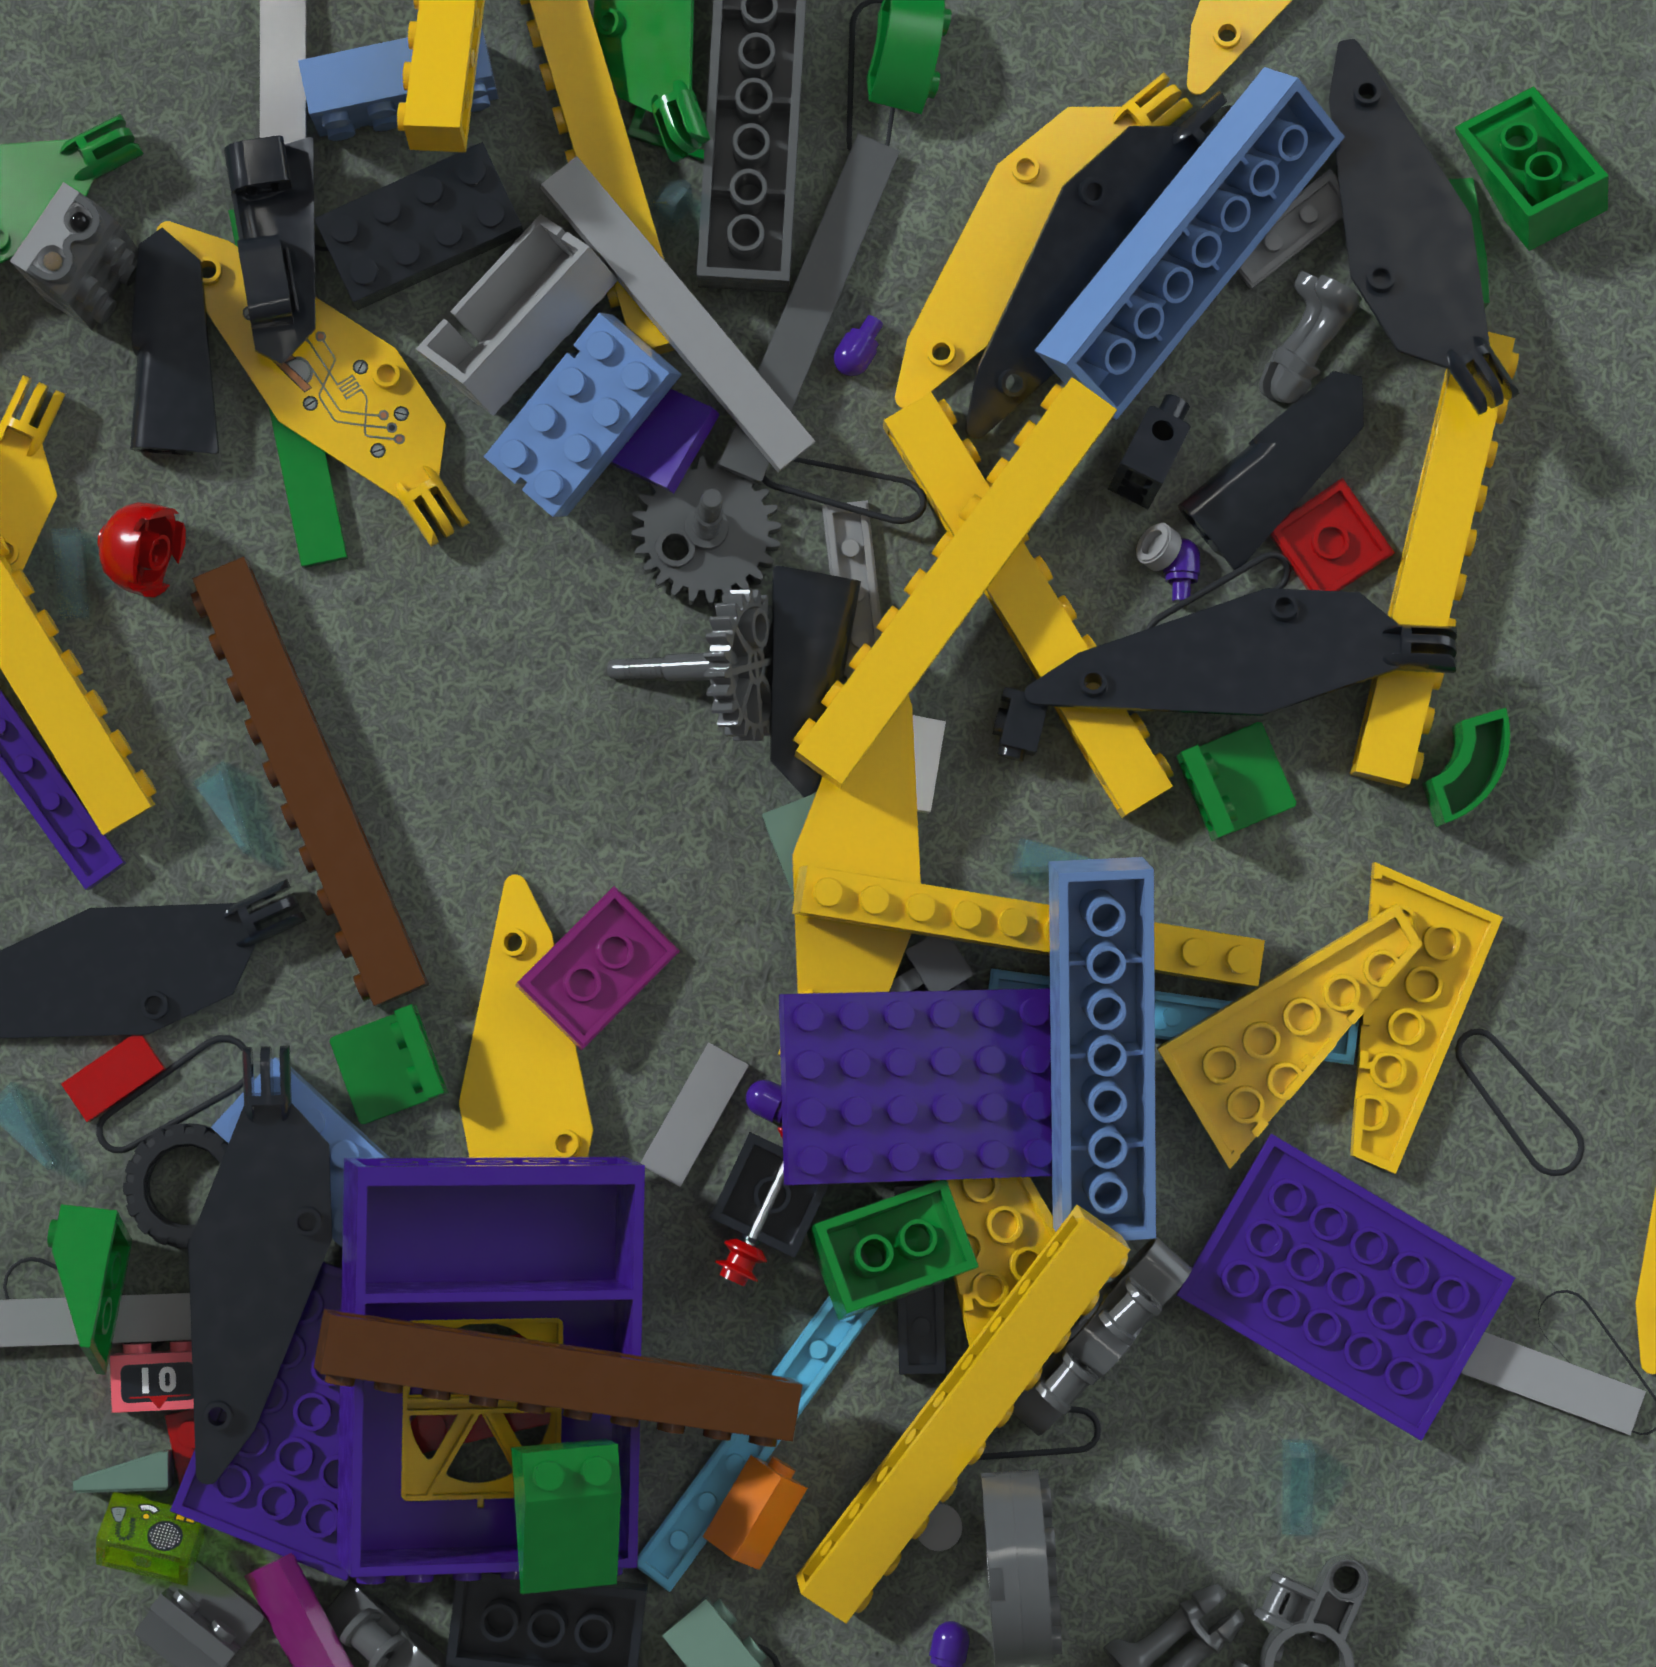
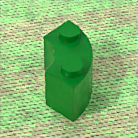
M883 0L878 13L876 44L866 77L869 102L922 114L927 98L934 99L940 83V72L935 71L941 38L947 34L952 15L951 9L945 8V0Z
M1506 707L1462 720L1452 726L1454 746L1449 762L1437 776L1422 783L1435 827L1456 820L1473 810L1490 794L1499 781L1505 768L1510 748V723Z

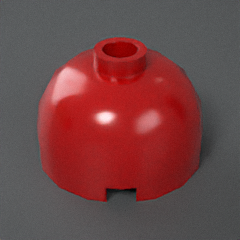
M136 502L117 510L102 527L98 535L101 565L104 573L118 587L130 593L155 598L165 592L170 586L162 582L171 555H173L179 565L186 544L184 522L175 519L174 514H179L175 509L158 504Z

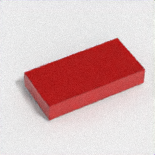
M131 1035L68 1078L61 1085L85 1121L91 1122L166 1070V1068L143 1035Z

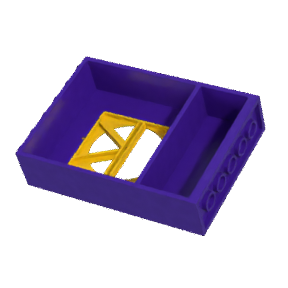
M625 1156L344 1158L341 1311L451 1328H459L469 1324H499L511 1328L526 1339L641 1356L645 1165ZM355 1379L353 1387L340 1386L337 1560L348 1575L356 1577V1582L360 1584H382L386 1582V1576H405V1581L425 1583L433 1581L434 1575L453 1574V1579L458 1581H476L482 1579V1573L500 1572V1577L504 1579H520L511 1447H521V1444L503 1413L529 1412L517 1410V1402L499 1400L498 1407L469 1403L470 1395L451 1394L450 1400L427 1398L421 1396V1394L409 1395V1386H403L402 1393L383 1392L373 1389L374 1381ZM546 1406L545 1412H550L551 1416L540 1445L603 1438L618 1444L621 1505L617 1576L623 1574V1568H637L640 1420L638 1427H627L610 1423L611 1415L593 1413L591 1421L578 1420L563 1416L564 1409ZM458 1414L431 1459H427L413 1436L409 1420L410 1416ZM482 1414L512 1467V1473L488 1482H467L448 1476L447 1470L478 1416Z

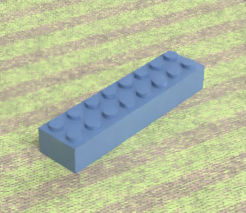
M1266 67L1261 70L1035 349V352L1065 384L1073 377L1116 408L1117 411L1113 419L1117 420L1345 138L1299 78Z
M1143 857L1049 861L1053 1228L1056 1232L1074 1207L1079 1205L1121 1234L1124 1240L1156 1239L1154 868Z

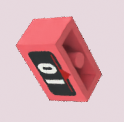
M192 1340L170 1342V1351H152L151 1343L123 1344V1353H116L110 1356L112 1413L194 1409Z

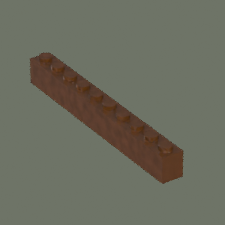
M243 556L192 578L197 591L190 593L194 606L200 618L209 617L215 633L208 636L217 659L219 661L227 659L233 673L232 676L226 678L228 686L236 703L244 701L251 718L244 720L247 731L254 745L263 744L269 760L262 763L264 771L273 789L281 786L287 803L280 805L282 813L290 830L299 829L305 845L298 848L309 874L317 871L323 885L322 889L317 890L318 898L326 915L335 914L341 931L335 933V937L345 959L352 956L360 973L354 975L353 979L362 1000L365 1002L371 999L374 1006L380 1007L429 986L249 561Z
M324 1309L314 1361V1368L320 1374L326 1375L325 1382L334 1385L353 1387L355 1379L374 1381L373 1389L389 1393H402L403 1386L422 1388L421 1396L438 1400H450L451 1393L470 1395L469 1403L481 1406L498 1407L499 1400L517 1402V1410L529 1413L545 1414L546 1406L562 1408L564 1409L563 1416L578 1420L591 1421L593 1413L611 1415L610 1423L627 1427H638L639 1420L657 1422L656 1429L676 1434H685V1428L688 1426L703 1429V1436L718 1440L729 1441L731 1440L732 1433L749 1435V1443L767 1447H776L777 1440L793 1442L803 1384L789 1377Z

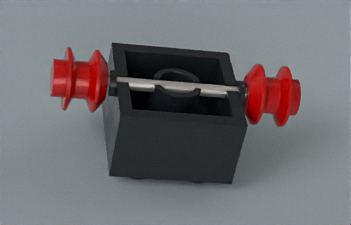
M778 1127L777 1130L783 1139L782 1127ZM749 1132L709 1217L743 1233L742 1239L746 1240L745 1242L737 1238L724 1241L730 1253L726 1260H715V1263L723 1266L719 1274L720 1276L744 1287L748 1279L758 1282V1279L752 1273L755 1264L767 1263L763 1251L754 1247V1244L759 1246L760 1242L795 1258L829 1187V1184L784 1185L783 1147Z

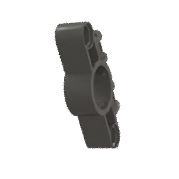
M1158 1237L1149 1240L1125 1265L1121 1273L1099 1291L1100 1296L1095 1307L1086 1316L1081 1315L1070 1329L1071 1335L1067 1344L1060 1352L1052 1353L1042 1366L1043 1371L1040 1379L1029 1391L1024 1390L1014 1403L1012 1414L1037 1436L1047 1431L1062 1414L1066 1415L1071 1409V1404L1089 1385H1094L1097 1380L1118 1362L1146 1323L1154 1315L1158 1316L1163 1310L1162 1306L1186 1281L1192 1271V1267Z
M1347 1555L1333 1556L1323 1565L1313 1588L1272 1571L1270 1579L1273 1581L1262 1608H1256L1254 1613L1256 1617L1276 1626L1263 1643L1260 1653V1667H1274V1662L1280 1663L1284 1652L1283 1643L1295 1634L1310 1631V1636L1325 1643L1328 1638L1332 1640L1338 1650L1339 1667H1354L1353 1655L1345 1639L1368 1588L1369 1578L1364 1566ZM1343 1566L1353 1567L1356 1577L1352 1586L1344 1590L1336 1589L1333 1577L1337 1569ZM1234 1658L1232 1663L1233 1667H1256L1238 1658Z
M354 1579L349 1581L324 1611L335 1633L340 1637V1641L345 1646L351 1647L369 1664V1667H452L445 1666L446 1656L422 1635L412 1630L377 1597L374 1600L368 1597L359 1589L362 1584L357 1583Z

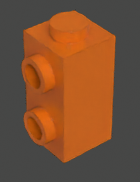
M750 1455L702 1537L733 1560L760 1570L808 1488L792 1478L796 1470L780 1459L772 1456L769 1462H765Z

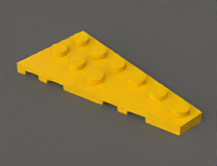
M1030 1177L947 1180L979 1266L974 1270L954 1277L969 1346L1055 1234L1053 1216Z

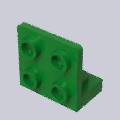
M1261 722L1251 724L1202 746L1196 745L1180 752L1176 756V760L1212 842L1296 806L1294 795Z
M410 1004L394 1010L395 1014L330 1038L333 1053L360 1124H368L449 1093L416 1005Z

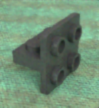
M192 1559L169 1588L162 1592L149 1608L150 1612L135 1629V1635L174 1667H227L264 1620L265 1614L197 1559Z

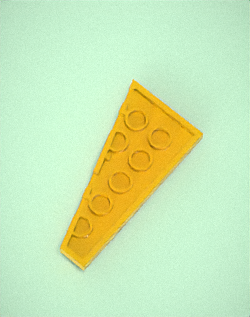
M1374 862L1372 863L1368 920L1391 906L1399 904L1423 945L1388 986L1382 989L1360 1017L1350 1156L1396 1174L1503 917Z
M1399 904L1391 906L1156 1048L1229 1169L1241 1157L1240 1155L1256 1136L1258 1137L1269 1125L1268 1122L1286 1101L1293 1097L1337 1045L1336 1043L1352 1024L1354 1025L1364 1014L1365 1009L1382 989L1388 986L1423 945Z

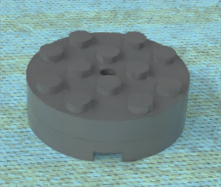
M1038 1469L981 1473L995 1667L1053 1664V1655L1062 1654L1060 1601L1057 1595L1054 1527H1052V1501L1048 1478L1040 1479Z

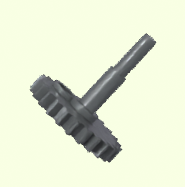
M700 456L697 469L689 467L674 494L649 482V488L654 496L640 494L638 502L647 511H635L632 516L633 521L644 526L631 531V539L644 542V544L635 549V558L649 557V560L643 566V574L646 575L657 571L659 575L657 576L655 587L659 589L668 582L672 584V599H675L682 590L687 591L689 605L694 604L698 594H704L708 607H712L715 594H730V590L735 587L737 590L749 589L746 581L748 578L760 584L764 577L758 566L772 568L774 560L765 551H777L780 542L768 537V535L775 534L781 529V523L768 521V518L777 512V505H763L762 503L769 495L770 490L764 488L755 492L753 489L754 482L747 479L742 480L739 476L718 468L722 457H719L714 468H708L704 456ZM680 541L687 547L688 554L681 560H671L664 555L662 548L667 542Z
M730 590V594L722 595V603L715 604L717 616L710 617L709 619L713 632L705 636L710 645V651L705 653L667 654L663 658H627L609 661L607 672L611 679L664 678L670 682L710 680L711 685L707 690V696L714 697L711 712L719 713L717 725L718 727H725L726 737H733V741H762L763 736H770L772 605H768V596L761 595L760 590Z

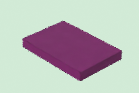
M613 886L515 986L582 1051L680 950Z
M289 1553L244 1576L292 1667H353L294 1554Z

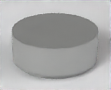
M1158 523L1151 526L1142 534L1136 548L1138 561L1152 571L1165 569L1175 560L1182 544L1181 536L1166 523Z
M939 1502L929 1514L930 1519L926 1529L918 1537L919 1541L926 1548L934 1551H944L953 1547L958 1542L962 1533V1521L957 1511L950 1505Z

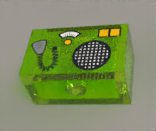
M113 1492L96 1537V1565L188 1586L203 1544L205 1525L171 1512L172 1505L152 1501L138 1494L126 1495Z

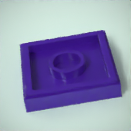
M670 389L610 464L674 494L720 414L714 408Z

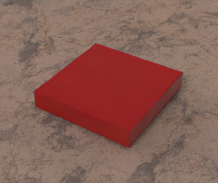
M1343 478L1288 514L1269 535L1282 555L1289 561L1291 568L1307 590L1341 591L1395 554Z

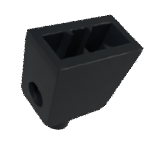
M1166 394L1159 408L1149 406L1108 490L1147 510L1150 508L1191 428L1189 423L1183 421L1190 408L1184 399L1176 395ZM1133 472L1147 478L1144 487L1129 480Z

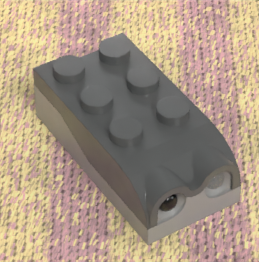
M63 182L10 262L45 301L92 331L97 322L103 325L113 314L117 301L112 298L123 283L128 287L136 280L138 248L122 226L109 213Z

